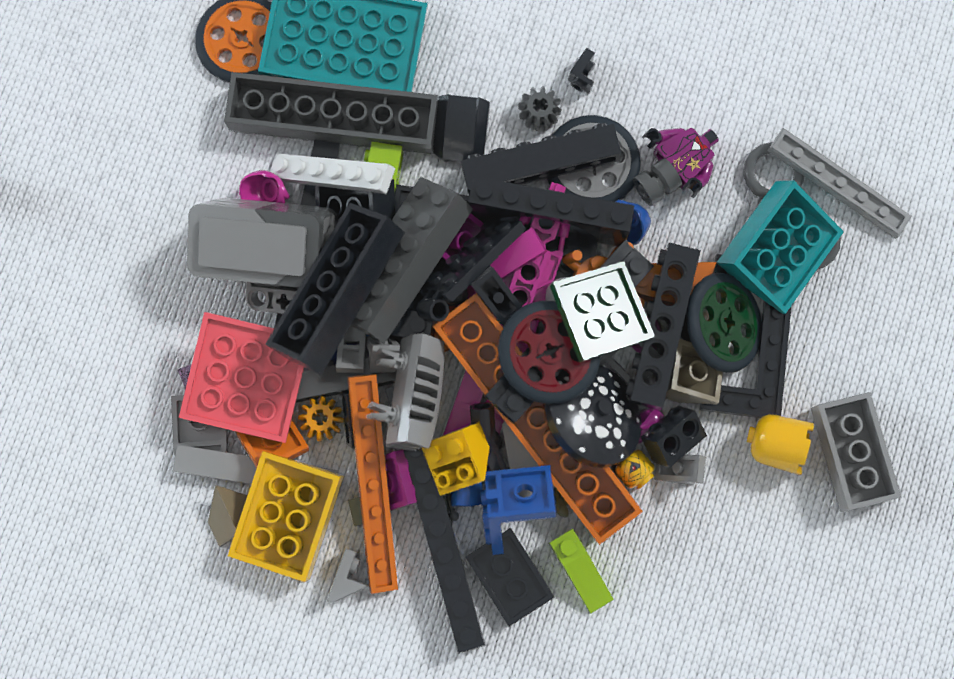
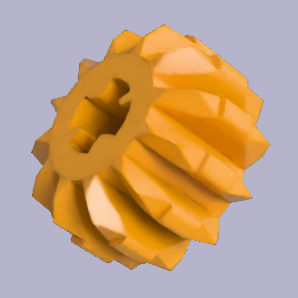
M324 396L320 397L319 404H317L314 398H311V408L306 405L301 407L307 412V415L301 414L298 416V419L307 422L302 424L300 429L302 431L309 429L307 437L310 439L316 434L318 442H322L324 433L329 440L333 439L330 431L333 429L335 432L340 433L341 429L335 424L344 423V418L336 417V415L343 411L342 408H334L336 401L333 399L326 404ZM319 413H323L327 417L326 423L322 421L323 425H320L315 420L316 416L320 417Z

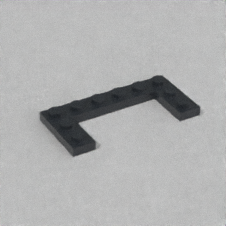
M716 254L715 262L719 260L722 254ZM716 263L714 273L728 274ZM763 301L755 389L721 385L719 403L700 404L699 410L762 418L768 414L781 416L791 307L786 314H782Z

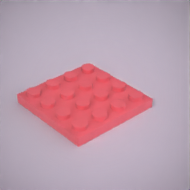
M204 312L179 418L286 443L304 367L283 357L265 345L275 328Z

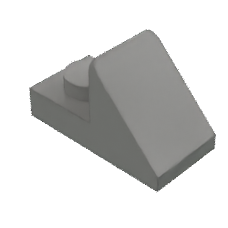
M366 336V348L369 351V372H395L396 369L378 366L375 364V361L385 359L376 355L379 348L399 353L400 345L394 338L389 337L385 344L371 336Z
M685 454L670 468L656 464L654 480L694 485L695 483L703 484L706 456Z
M345 549L327 599L328 602H336L369 586L349 578L351 574H356L359 567L360 559L357 558L358 552Z

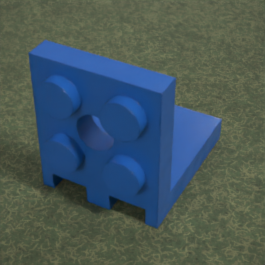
M550 465L486 472V489L480 490L486 545H492L493 555L504 554L501 523L556 517ZM523 490L532 492V495L526 498L520 497L518 494Z

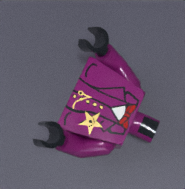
M651 128L642 136V138L650 139L651 142L647 145L649 149L658 144L654 149L653 155L658 161L665 158L674 166L682 181L680 188L683 191L687 188L693 191L692 198H695L700 190L709 183L714 168L712 160L715 156L710 148L719 141L713 130L709 129L700 136L694 128L687 130L674 128L659 131Z

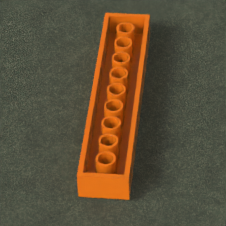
M475 293L449 313L446 319L437 322L433 327L482 392L486 394L503 375L498 356V343L503 327L477 293ZM515 346V351L520 356L522 352ZM534 401L514 424L497 410L539 466L550 465L553 485L599 545L643 512L610 467L597 468L587 466L572 458L560 447L549 429L544 403Z

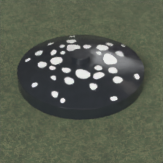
M599 364V370L591 385L575 399L561 404H544L549 429L560 447L578 462L597 468L610 467L628 458L636 449L641 436V415L638 405L628 402L630 396L625 394L626 383L616 373ZM562 370L555 379L560 384H567L569 375L565 370Z

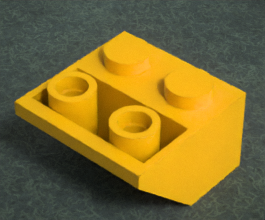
M480 422L433 439L429 449L421 447L440 496L485 480L490 447Z

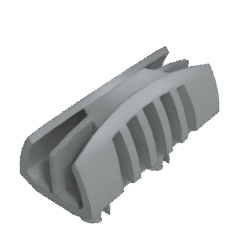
M412 334L401 339L399 353L384 350L383 348H379L376 352V355L385 358L376 360V365L393 368L397 371L391 407L371 401L368 408L379 413L366 415L367 419H374L389 424L386 447L416 451L421 447L429 449L439 412L444 373V341L426 334Z

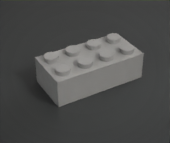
M871 392L812 407L811 412L840 512L902 498Z

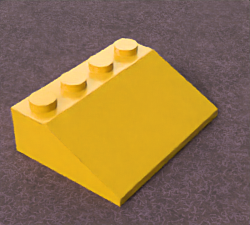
M262 451L227 556L303 582L308 581L311 578L344 476Z

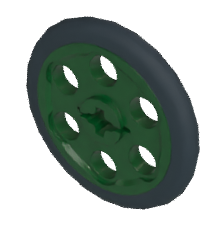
M712 273L704 277L694 287L687 306L686 322L691 343L698 356L713 369L725 373L738 372L748 366L759 350L761 315L757 302L751 291L745 288L734 276L725 273ZM716 291H719L721 295L720 303L716 299ZM735 299H737L740 304L739 312L736 310L734 305ZM704 308L708 311V320H705L703 316ZM742 325H743V326L745 327V329H746V336H745V337H743V335H742V333H741V326H742ZM710 334L715 338L714 347L709 341ZM730 342L734 347L733 355H731L728 348Z

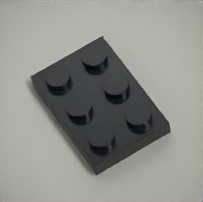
M511 528L502 533L504 554L493 555L492 545L484 544L465 557L509 627L555 597Z

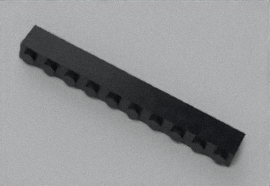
M394 386L385 388L390 407L392 405ZM422 448L416 451L404 450L405 458L409 464L408 470L411 481L415 488L419 514L458 653L485 646L444 495L440 496Z

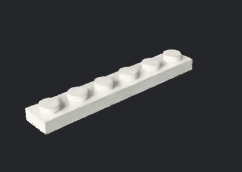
M277 153L271 172L276 174L283 182L387 194L395 168L389 164Z

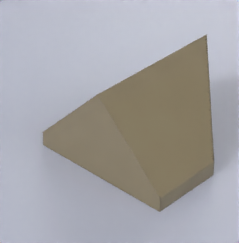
M215 485L208 524L220 547L233 540L248 495Z

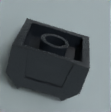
M450 94L439 96L433 154L442 160L460 162L472 154L484 155L490 101L481 97L475 98Z

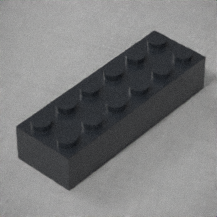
M349 203L265 345L283 357L322 375L405 232L389 217Z

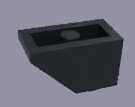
M491 265L470 284L503 327L514 312L522 308V305Z

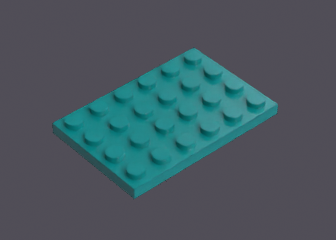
M272 0L258 73L259 75L412 92L428 3L414 0Z

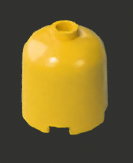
M771 414L763 416L758 420L756 427L750 426L746 442L751 443L752 457L761 464L801 475L802 467L799 465L805 466L811 443L809 439L810 434L807 431L813 432L814 423Z

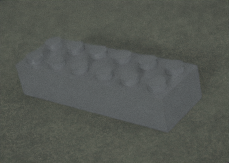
M423 177L419 178L392 219L405 234L351 326L385 344L473 210L457 192Z

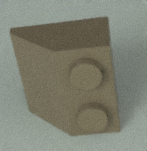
M679 339L665 399L678 403L718 404L723 372L707 365L698 356L691 342Z

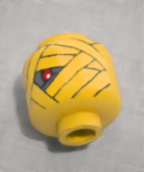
M637 449L615 467V474L628 488L637 487L639 490L655 476L652 473L655 467L641 450Z

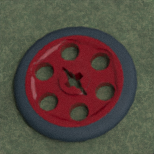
M552 300L533 302L514 312L506 321L501 331L498 343V356L504 376L510 385L521 395L535 402L561 404L575 399L591 385L599 370L601 356L584 362H576L571 359L570 350L573 344L569 336L563 337L557 331V326L563 322L556 302ZM531 321H541L544 325V332L542 334L533 333L530 328ZM518 342H524L529 346L530 352L528 356L521 357L516 353L515 346ZM546 345L549 349L553 347L557 348L560 345H563V347L556 350V352L553 354L554 359H552L550 355H544L536 359V357L543 354V352L547 349ZM537 367L541 370L542 378L539 382H533L529 379V368ZM562 369L568 373L569 381L567 384H560L556 381L555 373L557 370Z

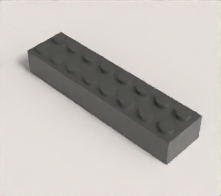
M232 72L224 123L231 132L311 141L321 140L371 147V142L402 146L403 151L432 154L438 95Z

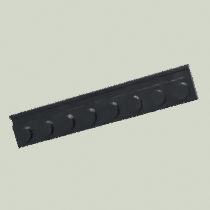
M625 240L600 268L624 261L634 287H636L654 265L638 250L633 249L628 244V241ZM564 322L559 323L557 326L558 333L563 337H568L569 334ZM546 345L547 349L543 352V354L536 357V359L544 355H550L552 359H554L553 354L556 352V350L563 347V345H560L557 348L553 347L550 349ZM529 347L520 355L521 357L529 355ZM574 347L570 350L571 359L576 355ZM537 367L529 368V379L533 382H539L542 378L541 370ZM562 369L556 371L555 377L562 371ZM504 374L484 395L513 424L534 402L515 390Z

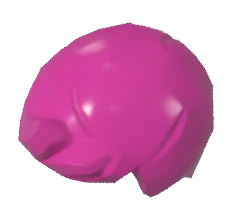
M258 170L249 173L240 182V199L285 203V200L290 198L284 182L270 171Z

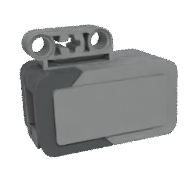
M219 198L196 204L189 210L187 268L192 275L197 277L247 282L246 301L251 309L284 314L289 305L288 300L293 299L336 227L338 216L333 209L328 207L234 198ZM258 291L265 294V303L259 300Z

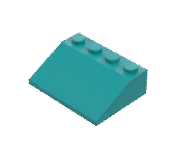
M794 180L775 181L716 263L729 275L734 276L745 288L782 314H786L844 231Z

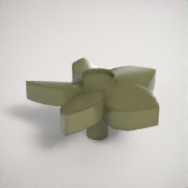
M555 487L553 493L556 514L567 518L569 516V510L566 506L568 503L561 497L562 495Z

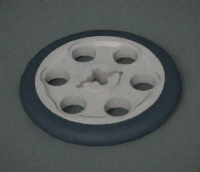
M585 115L570 119L562 124L552 135L561 137L565 136L569 131L576 129L582 131L590 130L593 126L600 123L614 124L621 153L624 155V161L595 167V175L593 168L549 178L547 179L550 185L551 182L561 184L566 187L565 193L613 202L623 199L633 189V178L640 172V152L636 141L626 128L608 117ZM604 175H613L616 179V184L612 187L605 186L602 183ZM586 179L590 182L591 188L585 192L580 191L576 186L577 181Z

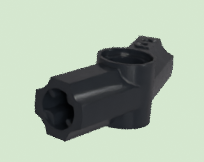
M487 402L471 405V425L480 422L490 447L486 472L508 470L499 450L502 446V439L495 427L494 406H492V403Z

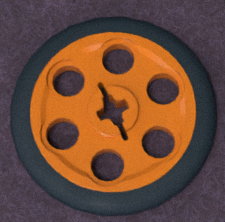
M218 0L206 10L196 29L195 46L202 65L210 74L229 83L232 72L259 75L258 68L263 49L260 43L265 38L271 1ZM237 10L242 13L238 21L233 22L228 19L232 11ZM257 15L266 17V22L261 26L253 24V19ZM215 29H223L225 31L223 38L219 40L211 38V34ZM236 33L241 36L246 35L249 44L242 40L239 42ZM224 51H229L232 53L231 60L226 63L219 61L220 54ZM247 56H255L257 62L254 66L247 67L244 65L243 62Z

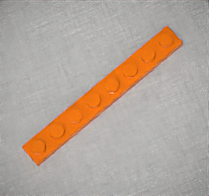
M376 374L347 377L369 591L371 594L398 590L381 421L367 419L366 416L370 413H379L368 408L371 401L379 404Z

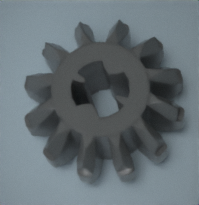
M542 86L540 92L537 93L536 89L532 87L530 95L525 93L522 95L523 102L518 104V109L522 111L519 113V118L521 120L527 119L525 122L526 127L535 124V131H539L540 125H543L548 130L550 123L557 124V116L561 115L562 109L558 107L561 100L560 98H554L555 92L553 90L546 94L545 87ZM541 107H544V110H542V109H540L539 111H536V110H535V108H538V109H539V108H541Z

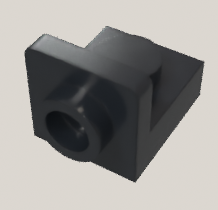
M587 47L571 69L568 81L571 82V86L577 91H585L589 94L594 84V81L589 79L588 76L595 66L593 62L595 52Z

